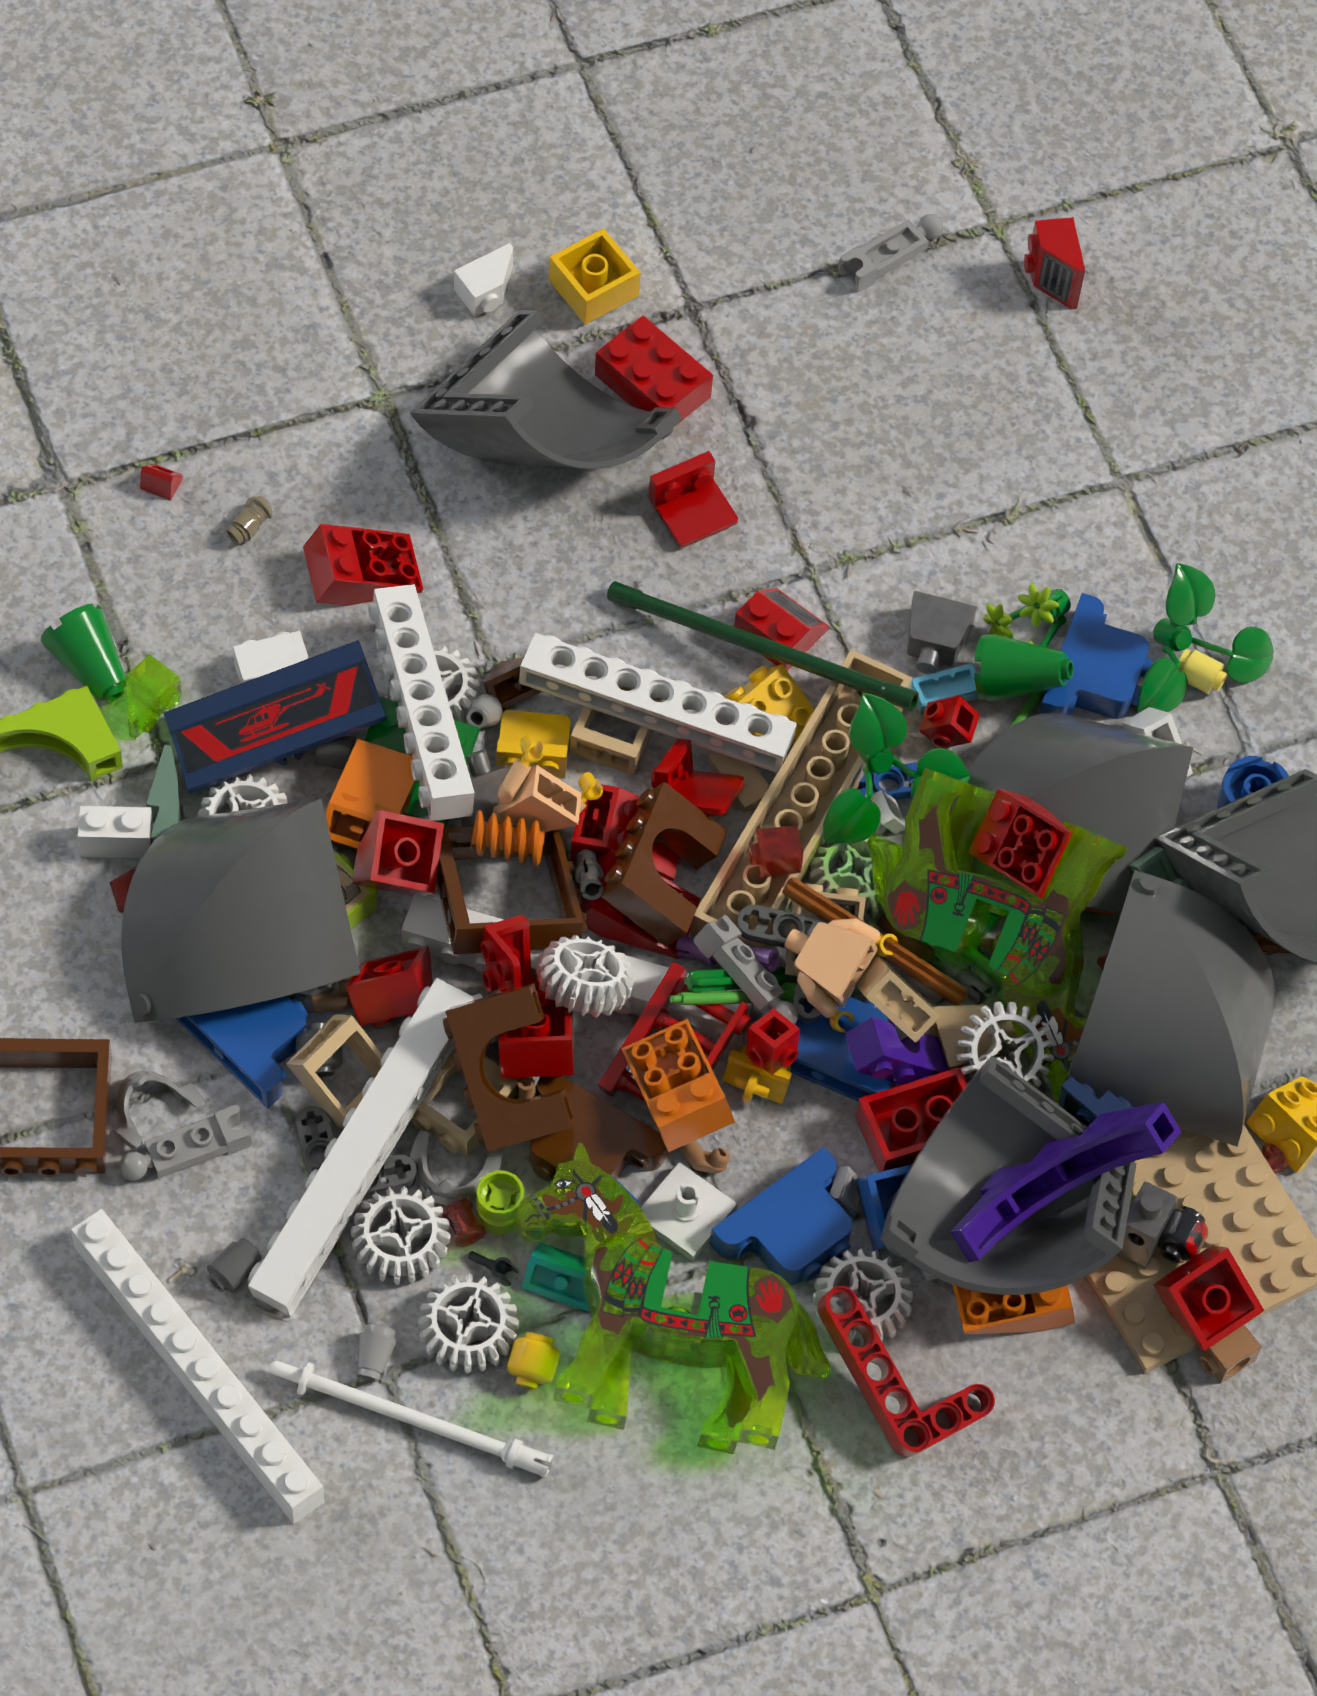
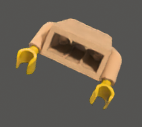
M531 735L524 736L520 741L523 756L520 760H515L498 789L499 803L493 809V813L497 815L498 824H501L505 816L509 815L514 826H516L520 818H524L526 829H529L533 821L538 820L540 831H544L546 827V832L578 825L579 814L587 806L585 802L598 799L603 793V787L599 779H595L591 772L584 773L578 780V785L582 790L578 792L538 765L530 767V763L538 762L543 758L544 748L541 740L532 748L533 740Z
M856 918L832 920L828 924L818 922L810 936L793 929L789 933L784 945L785 948L798 954L794 963L798 972L797 982L808 1002L826 1018L830 1017V1026L838 1032H846L838 1024V1020L842 1015H845L849 1021L854 1022L853 1014L848 1011L838 1010V1005L843 1008L845 1007L875 953L881 957L893 955L891 951H887L884 948V940L892 944L898 942L894 934L880 936L879 930Z

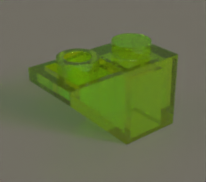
M150 654L126 675L130 737L135 740L143 732L150 731L156 724L158 717L167 709L174 708L182 695L180 676Z

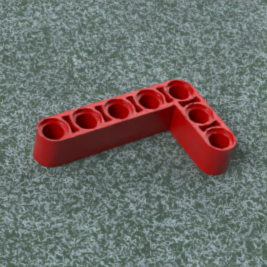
M837 1286L820 1298L817 1304L819 1317L896 1454L902 1457L914 1456L985 1417L992 1411L995 1405L993 1392L989 1387L976 1383L921 1412L852 1289L846 1286ZM831 1297H837L843 1301L845 1305L844 1314H837L831 1309ZM850 1330H856L862 1335V1347H856L851 1344L848 1338ZM868 1363H874L880 1368L881 1379L879 1381L870 1378L868 1375ZM968 1394H973L980 1400L981 1409L979 1412L969 1408L967 1404ZM887 1396H892L899 1402L900 1410L898 1414L891 1413L886 1408L885 1399ZM937 1411L943 1412L948 1416L950 1421L948 1430L942 1429L937 1425L935 1420ZM905 1429H911L917 1434L918 1444L916 1447H911L905 1442Z

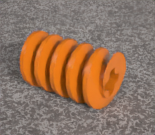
M478 810L475 817L470 849L475 845L477 855L482 857L486 848L489 847L491 858L496 859L500 851L504 850L506 861H510L514 853L518 852L519 862L523 864L530 854L532 855L534 866H538L541 861L546 827L544 831H540L538 820H534L530 828L526 829L524 818H520L514 827L509 815H506L502 823L498 824L496 813H492L488 821L484 822L483 813Z

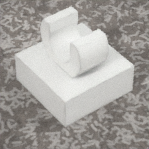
M883 790L874 793L871 801L877 804L881 811L880 824L874 835H880L886 829H889L896 835L906 830L908 827L896 800Z

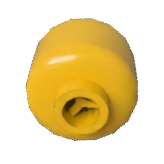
M526 1332L525 1337L515 1339L507 1363V1371L517 1377L516 1385L537 1390L538 1384H549L552 1382L560 1358V1351L554 1346V1339L532 1332Z

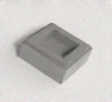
M839 1166L830 1195L850 1217H855L861 1203L855 1181L859 1177L851 1167Z

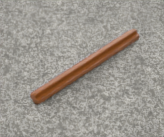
M790 878L783 888V895L823 920L831 922L832 920L859 919L797 878ZM884 940V948L887 951H891L893 955L881 958L954 1005H960L964 1001L968 993L966 987L898 943L892 944Z

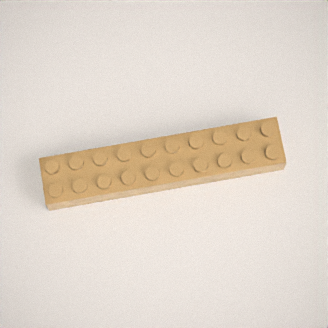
M852 649L841 665L876 679L892 682L911 689L912 677ZM834 681L830 683L696 909L692 920L691 936L695 937L710 921L716 923L723 915L728 916L737 927L738 915L748 905H760L782 911L787 910L792 900L783 895V888L792 877L803 882L810 870L811 861L813 858H816L818 847L824 846L823 823L830 804L842 791L849 788L857 789L864 775L863 768L866 764L849 740V727L864 692ZM895 706L897 709L900 710V712H902V708ZM751 915L749 920H743L748 923V929L755 930L757 925L767 926L766 934L771 935L772 926L775 919L769 918L768 925L758 923V916ZM741 935L738 937L747 946L759 948L766 946L764 943L747 940Z

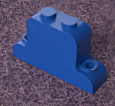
M1082 593L1061 651L1066 652L1068 659L1073 661V677L1071 680H1068L1064 687L1046 690L1040 714L1061 713L1072 716L1075 707L1113 719L1125 717L1131 704L1135 706L1138 704V694L1141 688L1138 685L1140 677H1145L1153 662V659L1147 658L1149 650L1148 641L1141 635L1105 624L1107 614H1104L1102 601L1097 597Z
M287 996L245 1006L176 1019L268 1109L282 1096V1080L286 1078V1073L279 1064L295 1051V1038L299 1033L306 1031V1017L308 1013L298 1000L294 999L291 1001Z
M850 997L844 1008L838 1005V1010L848 1011L854 1016V1022L849 1021L845 1015L839 1018L838 1024L846 1032L871 1017L888 1022L887 1016L871 1002H861ZM807 998L805 1003L802 1004L806 1013H811L812 1009L815 1008L808 1002ZM822 1015L820 1019L813 1023H804L797 1019L795 1025L800 1028L798 1056L791 1064L790 1072L857 1102L859 1098L890 1089L891 1082L856 1072L845 1036L846 1032L834 1030L830 1026V1017L826 1018Z
M825 1147L821 1148L711 1229L710 1245L725 1259H735L742 1257L749 1251L754 1252L785 1285L793 1286L803 1280L809 1282L820 1273L824 1264L834 1256L841 1259L843 1253L851 1248L849 1241L853 1226L852 1219L829 1194L835 1179L837 1167L835 1158Z

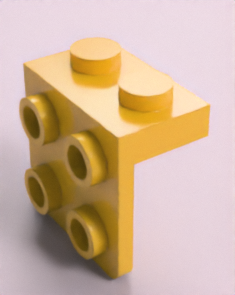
M783 664L770 668L761 666L748 676L750 682L744 687H735L724 698L738 703L751 704L758 710L772 715L780 714L787 717L790 721L797 723L793 745L815 709ZM758 732L751 733L752 735L757 737L763 736L761 733Z
M514 710L504 711L501 718L500 737L497 742L496 766L506 765L511 768L515 760H520L523 756L520 747L521 739L526 735H531L533 740L532 748L541 740L544 756L540 761L530 763L529 766L538 765L556 778L565 779L571 719L567 715Z
M1299 1077L1268 1093L1246 1121V1124L1296 1173L1303 1170L1317 1152V1084L1305 1077Z

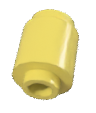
M1185 649L1179 658L1181 666L1178 670L1186 674L1189 685L1208 695L1213 690L1218 692L1227 677V673L1223 672L1225 664L1198 650L1192 652Z

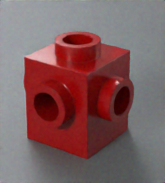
M959 695L927 703L919 731L938 748L947 749L971 743L980 714Z
M773 1008L748 1027L746 1055L754 1065L762 1067L769 1074L773 1075L782 1067L786 1068L796 1060L800 1028Z

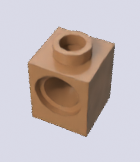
M1243 1325L1206 1351L1200 1349L1198 1355L1204 1370L1209 1375H1215L1219 1382L1223 1383L1255 1362L1262 1346L1248 1328Z

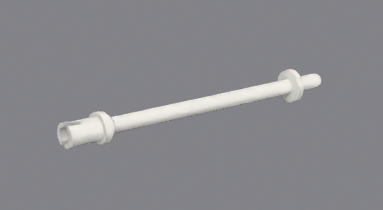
M273 1361L269 1365L271 1374L299 1384L297 1394L303 1395L308 1388L317 1390L499 1456L506 1463L505 1467L514 1469L516 1466L546 1478L549 1473L548 1468L552 1465L554 1455L524 1446L523 1441L515 1439L514 1442L509 1441L505 1443L314 1374V1364L311 1362L307 1363L304 1370L280 1361Z

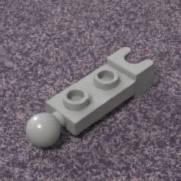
M935 214L924 215L920 219L918 227H915L908 219L863 247L859 248L857 246L841 256L838 263L839 275L846 276L850 273H856L854 291L861 292L874 284L875 280L926 250L929 242L927 239L938 238L943 231L941 218Z
M723 915L716 923L710 921L694 937L693 941L708 959L714 957L759 1010L768 1007L770 1010L774 1008L795 1024L798 1019V1010L791 1002L779 999L785 991L778 984L776 977L767 971L756 959L752 949L738 938L742 932L726 915Z
M233 1105L214 1112L212 1117L144 1141L147 1154L142 1155L138 1152H128L122 1157L119 1169L126 1179L134 1181L144 1177L147 1170L153 1167L157 1177L160 1178L225 1153L230 1155L249 1148L252 1144L251 1132L248 1128L232 1129L241 1123L240 1107Z

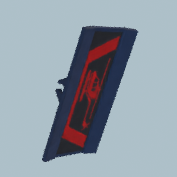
M359 640L163 712L189 794L270 763L287 765L286 758L292 755L299 761L308 749L387 720Z

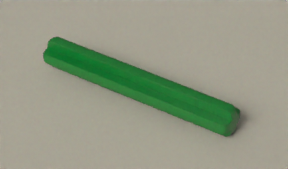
M778 966L774 972H770L776 977L780 986L790 979L789 975H785V968L782 966ZM724 969L690 971L688 977L684 978V984L688 985L690 992L742 990Z

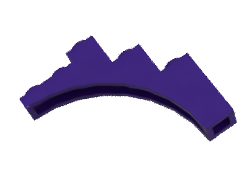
M1164 1102L1099 1114L1080 1136L1050 1141L1030 1163L998 1169L979 1190L983 1195L982 1198L950 1233L969 1262L979 1261L998 1241L1040 1208L1073 1188L1112 1169L1143 1158L1163 1154L1182 1131Z

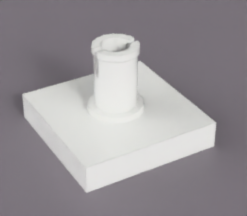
M679 1162L636 1212L634 1220L693 1262L710 1242L711 1229L737 1210V1203Z

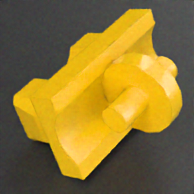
M744 1045L739 1051L732 1049L728 1056V1063L722 1081L745 1090L742 1098L744 1102L750 1103L755 1094L782 1105L792 1077L790 1072L791 1065L786 1068L782 1067L771 1075L762 1067H758L751 1062L746 1055L747 1045Z

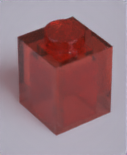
M798 825L755 830L754 844H749L748 850L751 865H757L759 878L801 873L804 855Z

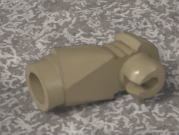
M263 496L250 497L246 501L243 511L232 521L231 526L226 529L227 535L236 545L250 541L260 529L259 526L265 519L272 518V507L267 499Z

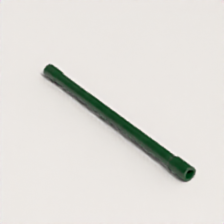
M613 581L609 586L607 599L631 609L642 610L850 688L881 697L902 709L913 711L917 705L919 698L917 691L892 682L876 679L645 594L643 591L623 583Z

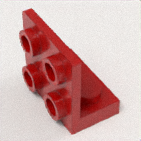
M710 451L650 476L648 499L681 548L738 524L739 518L714 481L716 460Z

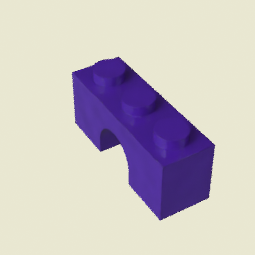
M874 1017L869 1018L845 1033L854 1067L858 1073L893 1082L896 1085H903L948 1071L939 1037L925 1033L916 1043L909 1036L900 1040L895 1024Z

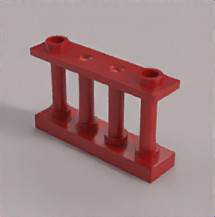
M674 961L672 962L621 1048L650 1036L654 1029L660 1031L679 1023V1021L669 1016L670 1012L666 1009L670 1004L669 998L671 995L690 992L688 985L684 984V978L687 976L686 968ZM742 1001L735 1012L721 1004L694 1005L727 1024L717 1043L694 1031L703 1052L708 1055L707 1060L712 1070H714L735 1034L741 1036L749 1024L751 1018L747 1016L749 1012L748 1005ZM620 1048L599 1082V1088L611 1097L614 1096L617 1090L620 1092L626 1090L644 1101L635 1079L632 1078L633 1074L629 1072V1065Z

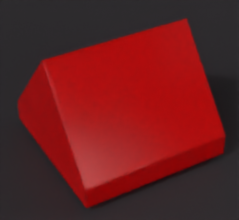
M157 464L145 465L141 469L140 489L171 501L183 476L181 473Z

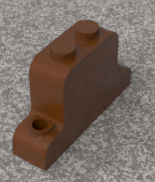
M544 1076L539 1078L537 1082V1096L566 1088L576 1122L570 1129L531 1140L530 1165L534 1173L541 1179L557 1182L559 1179L571 1180L572 1178L578 1186L580 1182L573 1175L574 1168L584 1182L592 1183L602 1175V1179L594 1185L597 1188L599 1185L601 1187L613 1176L618 1179L628 1165H633L644 1171H654L660 1168L668 1157L669 1152L658 1131L564 1077L552 1078ZM572 1185L565 1188V1190L575 1192V1189Z

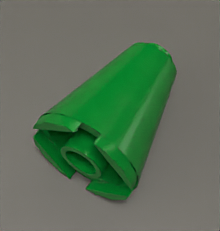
M91 603L75 608L59 618L62 624L55 630H53L51 625L45 629L40 640L43 646L83 686H87L91 694L98 701L106 700L108 703L113 702L125 693L124 688L127 685V679L104 611L100 605L97 604L95 608Z
M996 634L981 636L977 644L974 662L981 663L980 673H974V681L977 694L982 701L996 702L1064 687L1068 680H1071L1073 677V661L1068 659L1066 652Z

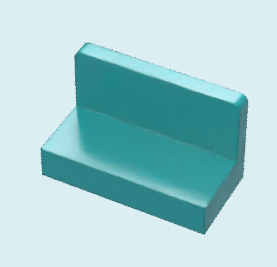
M540 1242L530 1255L521 1289L591 1312L586 1294V1283L588 1282L591 1285L588 1296L592 1302L595 1300L599 1285L595 1279L594 1272H590L593 1268V1260Z

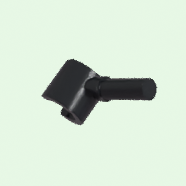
M470 1251L468 1254V1259L490 1270L503 1286L511 1285V1282L504 1276L507 1272L514 1271L519 1273L518 1269L506 1257L493 1260L474 1251Z

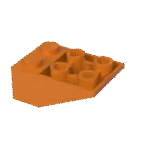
M357 739L325 812L331 841L357 849L377 810L401 815L407 814L417 781L413 779L411 770L413 756Z
M688 1019L621 1048L668 1152L735 1122L726 1097Z
M953 1285L964 1334L1040 1332L1075 1324L1068 1285L1041 1293L1024 1295L982 1293Z

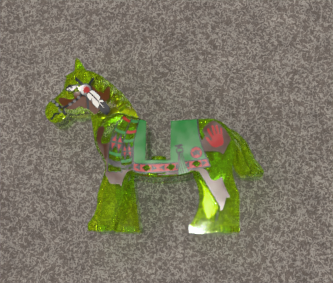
M925 768L905 818L904 847L878 835L871 836L867 841L872 859L873 882L877 898L889 922L898 932L958 953L975 954L991 912L1001 916L1007 915L988 966L1002 977V990L1006 1009L1009 1002H1015L1017 1005L1016 1014H1018L1023 1006H1027L1030 1008L1027 1020H1030L1034 1015L1042 1017L1041 1021L1035 1026L1036 1029L1045 1026L1049 1027L1050 1031L1041 1036L1042 1041L1053 1040L1054 1046L1044 1047V1054L1053 1055L1054 1060H1042L1041 1065L1050 1070L1049 1074L1045 1076L1051 1080L1054 1098L1058 1102L1061 1086L1066 1082L1087 1018L1078 1017L1074 1013L1080 978L1084 967L1080 914L1098 892L1106 872L1118 860L1125 857L1128 846L1105 838L1102 834L1074 823L1063 821V825L1073 834L1043 897L1039 898L1010 880L973 872V855L968 851L996 793ZM960 795L953 809L949 812L952 802ZM1011 1021L1017 1036L1027 1033L1020 1025ZM1032 1043L1024 1048L1030 1059L1032 1058Z
M578 1143L572 1161L557 1164L556 1174L550 1185L525 1197L520 1202L515 1227L522 1239L526 1241H539L549 1233H555L563 1237L579 1236L584 1240L583 1289L592 1320L580 1339L574 1361L565 1372L558 1376L554 1401L590 1408L587 1422L624 1430L628 1409L631 1351L677 1365L720 1368L723 1382V1398L713 1414L703 1423L697 1447L734 1455L738 1442L775 1450L780 1436L790 1386L786 1356L795 1374L824 1379L831 1373V1365L821 1347L817 1329L812 1318L805 1308L797 1302L791 1286L781 1276L765 1269L709 1261L696 1315L690 1314L687 1309L682 1307H661L673 1252L658 1245L651 1224L640 1206L617 1180L601 1168L591 1164L582 1143Z

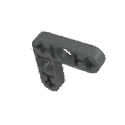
M748 905L738 915L737 928L742 932L741 936L747 940L785 948L786 938H783L778 932V926L781 923H794L798 931L810 936L818 922L826 924L829 922L760 905ZM751 915L758 916V923L768 925L769 918L775 919L771 935L766 934L767 926L757 925L755 930L748 929V923L743 920H749ZM797 982L792 1004L798 1010V1020L804 1023H813L820 1019L822 1014L816 1008H813L811 1013L804 1012L805 1008L799 1002L805 1003L806 996Z
M316 1106L303 1108L296 1117V1131L308 1177L314 1169L319 1170L322 1165L314 1163L310 1158L311 1154L318 1149L326 1150L328 1144L333 1139L326 1112ZM314 1119L315 1123L318 1124L319 1138L312 1140L311 1129L307 1126V1120ZM403 1154L388 1156L381 1170H384L386 1183L381 1184V1174L379 1172L374 1184L368 1189L362 1201L373 1199L375 1192L381 1196H386V1190L389 1187L394 1191V1194L400 1193L403 1186L409 1190L416 1182V1164L414 1160ZM402 1167L403 1172H406L404 1179H399L398 1175L395 1174V1168Z

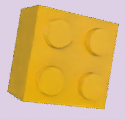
M604 228L549 257V282L585 325L639 296L641 272Z

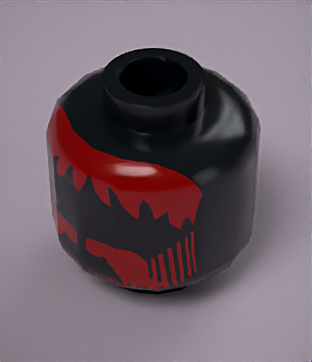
M1180 1206L1178 1209H1174L1158 1241L1157 1246L1160 1249V1255L1170 1262L1179 1263L1180 1260L1188 1261L1199 1254L1209 1234L1205 1218L1198 1211L1187 1206Z

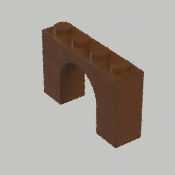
M663 782L653 790L650 788L646 789L638 798L636 805L639 808L636 815L627 824L626 831H628V834L616 850L615 856L618 858L605 877L604 881L607 884L601 897L664 946H668L687 934L697 907L662 879L653 861V842L666 846L697 870L718 856L728 831L704 814L671 786Z
M534 983L456 1005L445 1011L447 1017L443 1018L444 1030L448 1039H454L457 1052L453 1053L455 1067L459 1074L464 1073L468 1086L464 1088L465 1100L468 1108L475 1110L478 1123L474 1124L476 1137L480 1145L485 1144L487 1152L567 1130L576 1124L566 1088L530 1099H512L499 1093L491 1085L485 1073V1053L495 1036L541 1022L544 1019Z

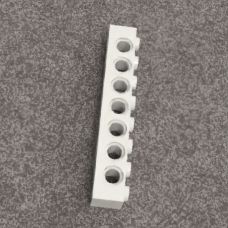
M415 584L374 589L373 603L368 604L370 624H376V646L378 650L383 649L384 655H382L383 672L385 676L390 675L391 677L389 682L390 697L392 701H397L399 706L396 709L397 722L399 727H404L406 731L404 733L405 751L413 756L411 770L414 781L419 780L421 785L419 787L420 805L422 808L427 807L430 821L472 816L475 793Z
M535 633L520 666L519 683L675 738L689 739L692 744L778 773L787 758L794 741L797 723L790 721L783 715H772L758 710L751 704L738 703L726 699L717 692H706L692 687L685 681H674L660 676L653 670L639 669L626 664L621 659L608 658L596 654L587 647H576L564 643L552 635L544 636ZM555 665H565L566 668H557ZM588 676H597L600 679L592 680ZM621 687H628V688H631L632 690H631V691H624V690H621L620 688H621ZM660 698L663 699L664 702H655L652 699ZM691 709L695 710L698 713L690 714L687 713L685 710ZM718 721H727L730 725H722ZM758 732L761 733L763 736L757 737L752 735L751 733Z

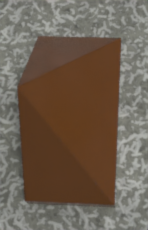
M524 657L501 661L482 681L486 693L498 699L502 710L543 692L519 683L520 666Z

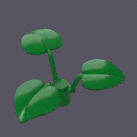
M1177 563L1175 566L1174 578L1166 597V614L1168 618L1158 621L1153 630L1154 640L1164 646L1162 652L1168 654L1170 659L1161 657L1148 669L1138 694L1139 700L1136 705V713H1140L1148 707L1169 712L1182 702L1187 691L1188 680L1186 674L1178 670L1181 662L1173 651L1185 650L1191 643L1230 656L1226 672L1230 678L1242 683L1257 680L1266 673L1272 663L1274 650L1271 639L1266 631L1258 627L1250 626L1241 630L1233 640L1232 650L1192 637L1190 629L1185 625H1194L1197 623V617L1209 614L1213 608L1216 596L1214 585L1209 577L1192 566Z
M863 693L849 727V740L866 764L863 768L866 794L863 796L859 790L849 788L835 797L825 815L823 838L828 843H857L866 840L874 834L880 824L881 811L877 804L870 801L873 796L872 773H885L892 765L896 766L908 776L915 778L911 784V793L919 801L928 804L942 803L959 794L968 783L970 773L958 755L944 748H936L924 753L917 762V771L904 765L896 756H893L888 747L897 746L904 741L907 734L905 717L899 709L887 700L869 693Z

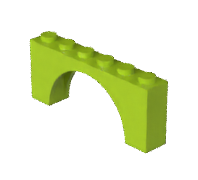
M87 686L79 689H70L60 697L47 702H38L18 714L6 715L0 718V753L23 747L52 750L77 763L91 781L123 768L121 749Z

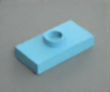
M974 663L913 678L911 690L919 693L916 705L919 713H924L928 702L959 695L966 702L978 699L979 696L974 681V673L978 672Z

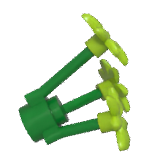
M1033 583L1028 587L1030 596L1026 594L1018 595V600L1027 605L1019 610L1008 614L1004 613L1002 604H998L996 608L991 603L986 604L988 614H985L982 619L987 624L992 625L989 628V635L996 634L1014 638V634L1008 626L1019 617L1032 615V625L1035 628L1039 626L1041 619L1048 623H1053L1039 645L1043 647H1048L1058 629L1067 622L1064 614L1071 608L1070 598L1062 589H1053L1051 591L1050 587H1045L1039 593Z

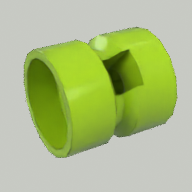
M503 1170L490 1172L481 1178L477 1186L476 1217L479 1225L485 1231L495 1235L508 1234L518 1228L523 1219L524 1187L521 1180L511 1172Z

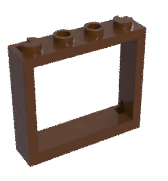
M473 827L443 828L436 884L453 955L482 953L480 944L484 941L483 926L495 923H470L455 860L491 858L489 847L486 848L482 857L477 855L475 845L470 849ZM559 829L545 832L542 856L546 858L561 919L528 920L530 950H544L549 947L551 941L558 942L561 937L571 939L573 935H577L581 939L582 933H586L588 930L586 925L587 913L580 909V887L574 886L573 883L574 865L572 861H567V839L562 840ZM504 850L500 851L497 858H505ZM515 852L513 857H518V852Z
M0 1038V1067L97 1068L93 1148L0 1147V1173L6 1176L38 1173L46 1177L57 1176L59 1173H75L81 1177H86V1173H106L112 1062L110 1039Z

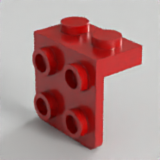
M678 738L671 749L666 751L664 759L658 767L654 768L651 784L653 788H656L663 782L667 783L709 817H716L726 813L743 788L744 777L693 770L691 740Z
M522 914L483 926L484 941L481 942L480 947L485 960L486 971L482 972V980L486 990L495 995L522 987L521 984L532 981L529 921Z

